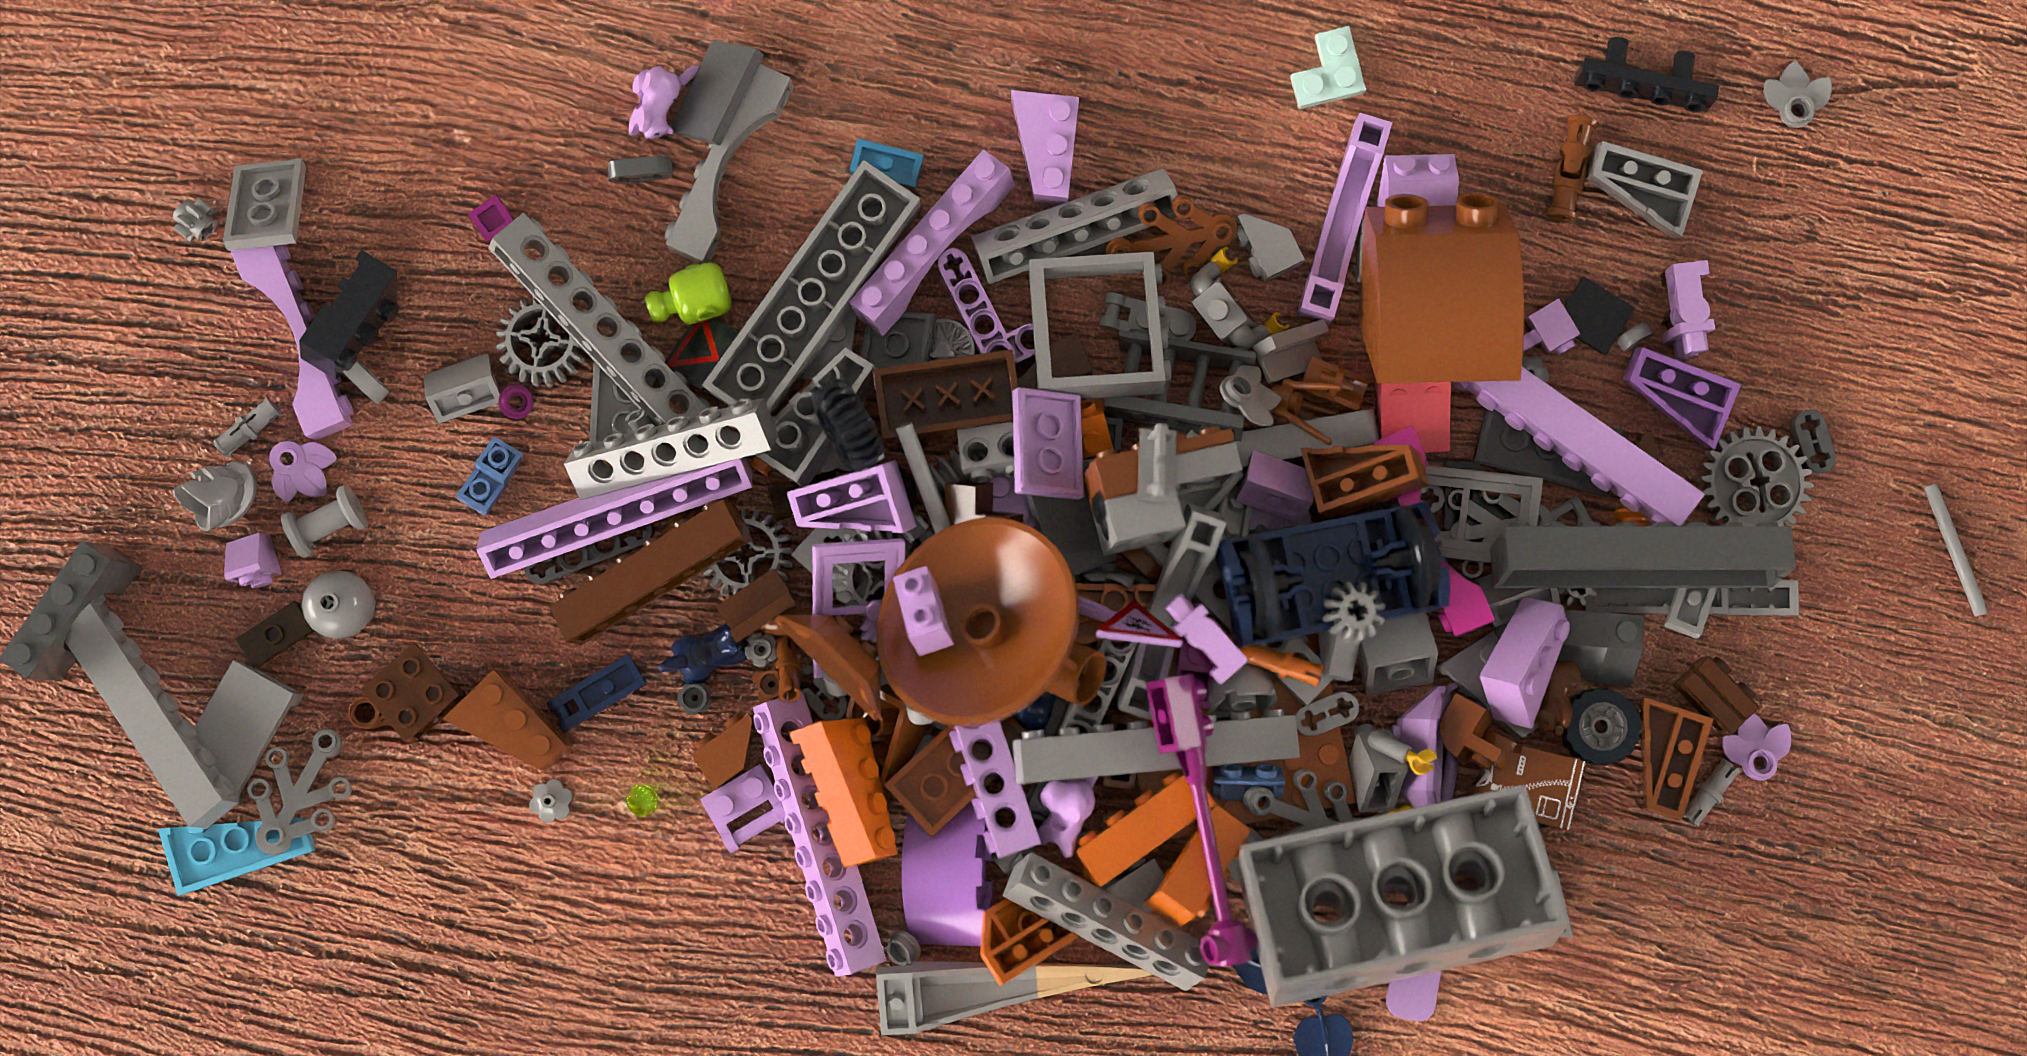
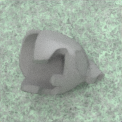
M230 462L226 467L209 466L190 473L192 478L198 477L199 481L190 480L173 489L176 500L184 508L194 512L197 526L207 532L215 527L222 528L234 523L249 510L257 492V481L253 470L247 462L243 464Z

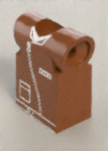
M1486 729L1481 739L1503 750L1509 760L1502 771L1494 766H1491L1489 770L1480 766V774L1469 786L1467 797L1525 785L1536 822L1561 830H1570L1586 761L1518 745L1500 734Z

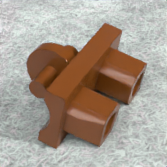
M1312 357L1302 382L1340 384L1342 389L1340 391L1299 390L1356 412L1359 410L1370 379Z

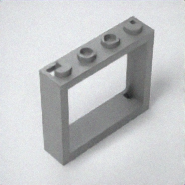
M1154 252L1029 259L1037 390L1080 395L1081 399L1164 394L1165 381L1171 380L1170 360H1164L1163 349H1168L1167 328H1161L1160 317L1165 316L1164 296H1158L1157 285H1162L1161 264H1155ZM1144 273L1153 372L1052 378L1044 279Z

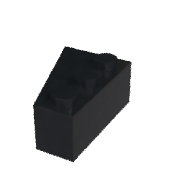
M363 250L356 257L359 266L349 280L343 277L338 283L337 287L342 291L330 307L325 304L299 340L301 359L334 379H337L344 370L349 371L354 366L358 353L364 346L369 347L373 344L378 336L379 329L385 322L390 323L399 311L397 271Z

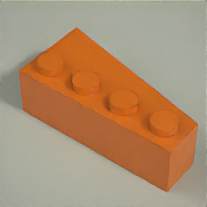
M1180 769L1162 780L1165 786L1157 792L1153 793L1149 789L1133 800L1137 806L1127 813L1122 809L1105 820L1108 826L1098 833L1091 830L1076 841L1078 847L1075 848L1074 855L1071 858L1087 882L1097 887H1102L1197 819L1191 786L1188 785L1185 775ZM1206 790L1209 807L1211 809L1213 806L1216 805V803Z

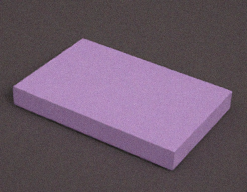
M1017 387L1012 391L1015 493L1076 500L1083 498L1084 480L1080 395Z

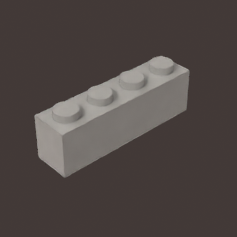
M845 347L812 378L813 381L800 393L797 392L789 400V404L775 417L771 416L778 437L771 450L753 455L801 487L809 485L834 448L818 423L819 420L812 406V393L823 384L840 379L848 383L849 387L854 390L863 404L875 386L873 369L877 368Z

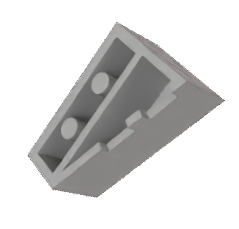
M1602 141L1594 146L1586 179L1672 239L1683 236L1703 170Z

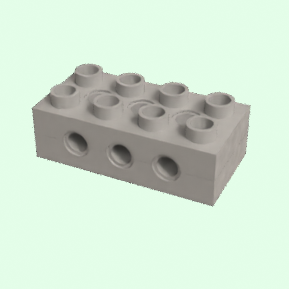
M1525 785L1251 843L1240 847L1236 870L1251 929L1256 935V948L1272 1008L1551 947L1569 925ZM1468 876L1477 883L1479 890L1467 891L1461 889L1456 884L1455 877ZM1387 891H1398L1407 897L1410 905L1405 907L1393 906L1386 901L1384 893ZM1318 906L1331 907L1337 912L1340 920L1335 922L1320 921L1315 917L1312 910Z

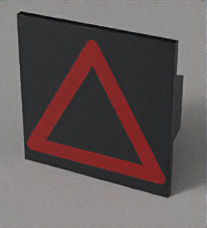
M716 318L690 325L667 357L665 364L673 372H679L689 383L704 391L705 388L702 384L740 332Z

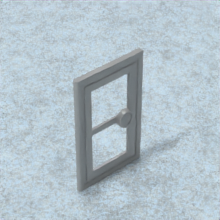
M1426 465L1425 471L1430 485L1463 488L1459 522L1455 523L1451 528L1453 539L1435 537V541L1441 540L1442 546H1438L1442 551L1441 556L1451 559L1491 563L1490 547L1492 544L1468 541L1472 536L1471 526L1466 523L1470 489L1521 495L1518 522H1527L1530 526L1538 525L1543 478ZM1399 501L1393 504L1390 502V509L1400 507Z

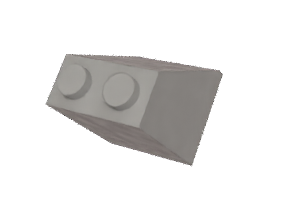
M1426 612L1384 621L1381 625H1374L1377 631L1375 636L1369 637L1365 634V639L1360 643L1357 654L1365 696L1433 683L1438 650Z

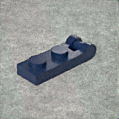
M627 654L549 700L546 705L551 713H556L560 720L558 726L564 734L646 686L648 683L631 654ZM574 700L580 711L572 715L567 704Z

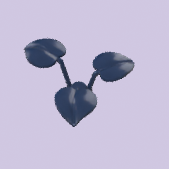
M1257 948L1250 951L1252 960L1235 964L1233 967L1247 986L1258 993L1268 995ZM1327 996L1303 1001L1307 1005L1314 1006L1318 1018L1307 1017L1298 1024L1294 1033V1045L1299 1056L1350 1055L1353 1044L1352 1028L1347 1019L1341 1014L1334 1013L1324 1017L1321 1004L1326 1000Z

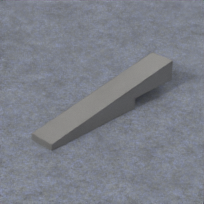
M1781 580L1772 588H1717L1708 615L1798 616V580ZM1592 588L1597 593V596L1585 597V611L1668 615L1677 588Z

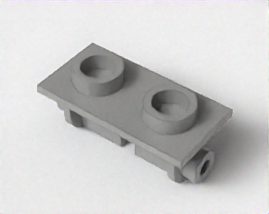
M1156 424L1154 429L1140 428L1138 500L1175 502L1176 431L1168 430V425Z

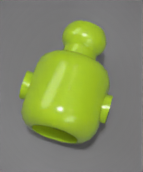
M714 262L690 264L684 270L678 271L670 277V290L665 292L651 291L645 296L649 314L655 323L665 322L671 315L678 314L682 322L693 325L724 315L731 310L733 305L722 268Z

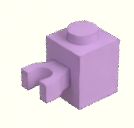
M1560 299L1555 300L1526 318L1525 321L1531 331L1524 335L1523 352L1539 343L1546 355L1555 351L1558 356L1575 346L1573 339L1579 336L1580 332Z

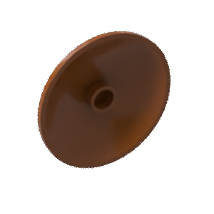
M978 518L960 522L941 530L924 541L906 558L905 562L902 563L894 576L927 565L937 582L954 643L952 646L922 656L918 654L909 640L892 578L879 611L877 650L883 672L890 686L908 706L919 714L936 722L952 726H980L1005 719L1019 712L1037 699L1044 691L1079 706L1088 704L1099 691L1106 673V657L1102 652L1074 641L1079 622V596L1074 575L1058 548L1034 528L1003 518Z

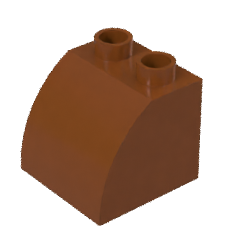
M1466 193L1457 197L1456 205L1428 206V201L1423 197L1412 194H1398L1388 197L1385 201V207H1365L1358 323L1377 383L1521 380L1524 339V289L1519 233L1505 204H1500L1499 199L1495 196L1485 193Z

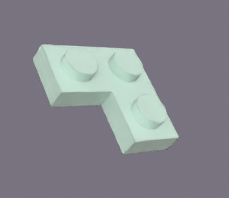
M1349 26L1316 34L1315 41L1322 67L1293 73L1290 77L1299 109L1362 95L1366 91Z

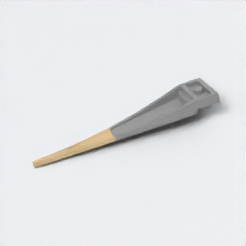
M912 961V965L876 967L881 1036L919 1033L950 1022L1021 1002L1091 986L1151 976L1153 974L1136 965L1039 963L1014 980L1000 986L985 962Z

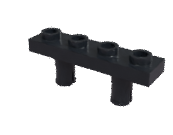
M1612 37L1609 39L1605 62L1584 58L1576 72L1574 85L1584 87L1591 92L1605 91L1615 93L1621 98L1649 100L1659 106H1678L1693 113L1707 112L1718 98L1719 85L1692 80L1696 55L1690 51L1676 52L1672 76L1625 66L1629 41L1623 37Z

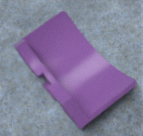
M972 800L932 838L909 813L907 814L902 849V895L908 933L917 939L918 944L981 946L983 912L996 904L993 880H986V861H993L994 853L990 854L983 836V833L988 832V828L984 818L978 820ZM996 812V813H995V822H996V824L998 825V823H999V818H998V814H997V812Z

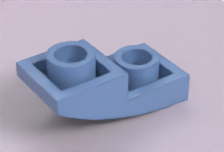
M494 436L474 463L476 468L456 494L457 500L487 517L518 468L524 456L523 453Z

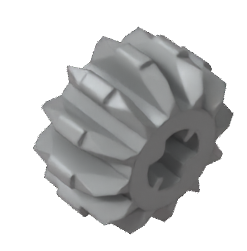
M1350 581L1343 584V591L1337 587L1332 589L1330 593L1334 600H1326L1323 603L1325 608L1332 611V613L1323 616V621L1333 620L1335 623L1329 632L1333 635L1342 630V642H1348L1353 636L1356 643H1361L1365 639V634L1369 637L1375 636L1377 631L1374 625L1384 623V618L1377 615L1376 612L1384 609L1385 605L1383 603L1374 604L1373 602L1378 596V592L1373 590L1366 595V583L1361 582L1354 588ZM1348 609H1359L1360 616H1349Z

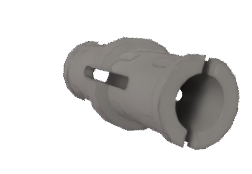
M267 397L245 416L240 415L235 419L236 423L212 442L220 453L228 458L248 440H255L259 437L258 432L278 416H281L282 413Z
M1723 758L1707 780L1697 785L1698 791L1686 806L1683 818L1687 817V821L1696 827L1700 826V823L1715 803L1720 804L1724 799L1722 794L1736 776L1741 773L1737 767L1733 769V764Z

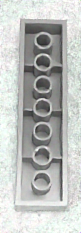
M863 160L704 381L702 386L706 391L729 407L734 402L744 398H750L751 401L763 398L770 416H774L852 308L849 301L884 263L922 209L921 199Z

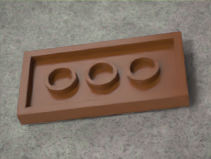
M1011 715L999 721L1012 760L1014 761L1013 740H1022V732L1026 731ZM948 725L884 784V787L931 838L977 796L973 784L967 786L960 765L966 764L962 751L955 752L949 734L950 731L954 730L952 725ZM977 742L972 746V753L975 758L986 760L991 756V748L985 742ZM987 776L983 781L984 788L997 776Z

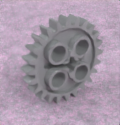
M1761 426L1753 428L1751 434L1747 427L1739 430L1738 436L1733 431L1726 434L1727 443L1720 439L1716 446L1717 451L1709 450L1705 453L1711 463L1699 465V468L1707 472V475L1697 478V482L1706 484L1707 489L1702 490V492L1705 494L1704 496L1709 497L1710 501L1703 506V509L1714 508L1716 510L1711 518L1712 521L1723 518V523L1741 522L1743 526H1756L1762 522H1777L1778 526H1784L1785 523L1788 526H1792L1797 523L1792 514L1798 516L1805 514L1806 511L1799 504L1810 502L1812 499L1803 493L1804 490L1814 487V484L1804 481V476L1811 474L1812 470L1802 469L1801 464L1808 458L1807 456L1799 458L1795 456L1800 447L1798 444L1789 448L1786 446L1789 436L1785 435L1775 440V429L1767 431L1763 436ZM1747 453L1751 454V461L1747 458ZM1764 454L1769 455L1773 459L1774 467L1772 471L1767 470L1762 464ZM1730 461L1736 462L1740 467L1738 478L1732 476L1728 470ZM1759 479L1760 486H1751L1750 480ZM1772 488L1777 489L1781 493L1782 500L1779 505L1775 504L1770 498ZM1739 494L1743 495L1748 501V508L1745 512L1737 507L1736 498ZM1759 505L1763 507V513L1759 511Z

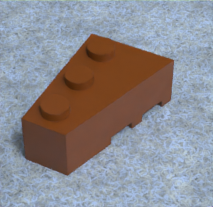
M1643 697L1640 699L1643 810L1679 821L1683 819L1713 718Z

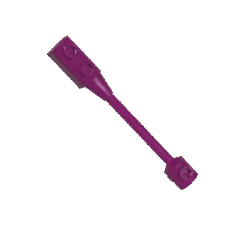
M1194 674L1145 683L1159 753L1175 751L1186 781L1191 786L1218 920L1209 929V935L1204 936L1201 940L1202 955L1207 963L1215 964L1216 967L1252 960L1250 951L1254 950L1257 946L1256 935L1251 929H1245L1244 923L1233 919L1231 916L1204 783L1206 782V745L1208 744L1206 737L1211 736L1213 733L1212 720L1207 715L1202 716L1199 704L1206 697V688L1202 681H1195Z

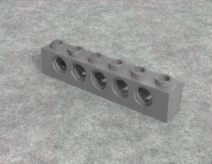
M1162 168L971 236L981 269L988 284L1028 271L1029 259L1067 257L1112 241L1115 238L1151 227L1144 225L1138 216L1139 207L1146 202L1154 203L1160 212L1171 219L1176 218L1177 216L1172 209V201L1177 197L1175 185L1165 169ZM1147 210L1143 217L1151 218L1154 216L1155 211Z
M744 398L734 402L727 408L718 409V407H711L690 418H686L685 415L677 416L664 425L655 427L654 424H648L627 435L619 432L606 437L601 442L592 444L591 441L579 443L572 448V452L565 461L564 466L580 500L769 451L772 449L778 433L764 399L760 398L751 401L750 398ZM727 426L737 428L740 433L732 432ZM695 434L704 436L707 441L698 439ZM664 443L671 444L675 450L669 449ZM632 451L640 453L643 458L637 457ZM602 460L608 461L612 466L604 464Z
M1032 852L1027 854L1013 867L1003 897L1184 991L1205 979L1209 963L1206 962L1202 955L1200 940Z

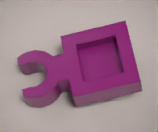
M498 195L493 196L468 213L488 243L491 242L496 234L515 220Z

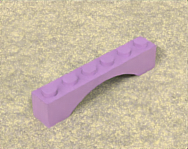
M1359 113L1353 124L1296 315L1314 321L1324 319L1327 325L1335 317L1358 229L1393 122Z
M983 149L849 301L857 318L883 337L906 311L920 282L942 252L972 223L994 211L1015 187L1009 167Z
M276 245L231 250L230 252L241 279L272 299L284 314L293 331L298 348L300 366L298 388L293 401V407L305 437L316 441L352 426L353 422L350 415L354 412L346 395H341L337 384L341 382L340 376L334 379L301 359L299 340L314 320L315 314L307 301L303 302L299 290L303 289V285L296 271L290 270L287 259L290 258V253L287 246Z

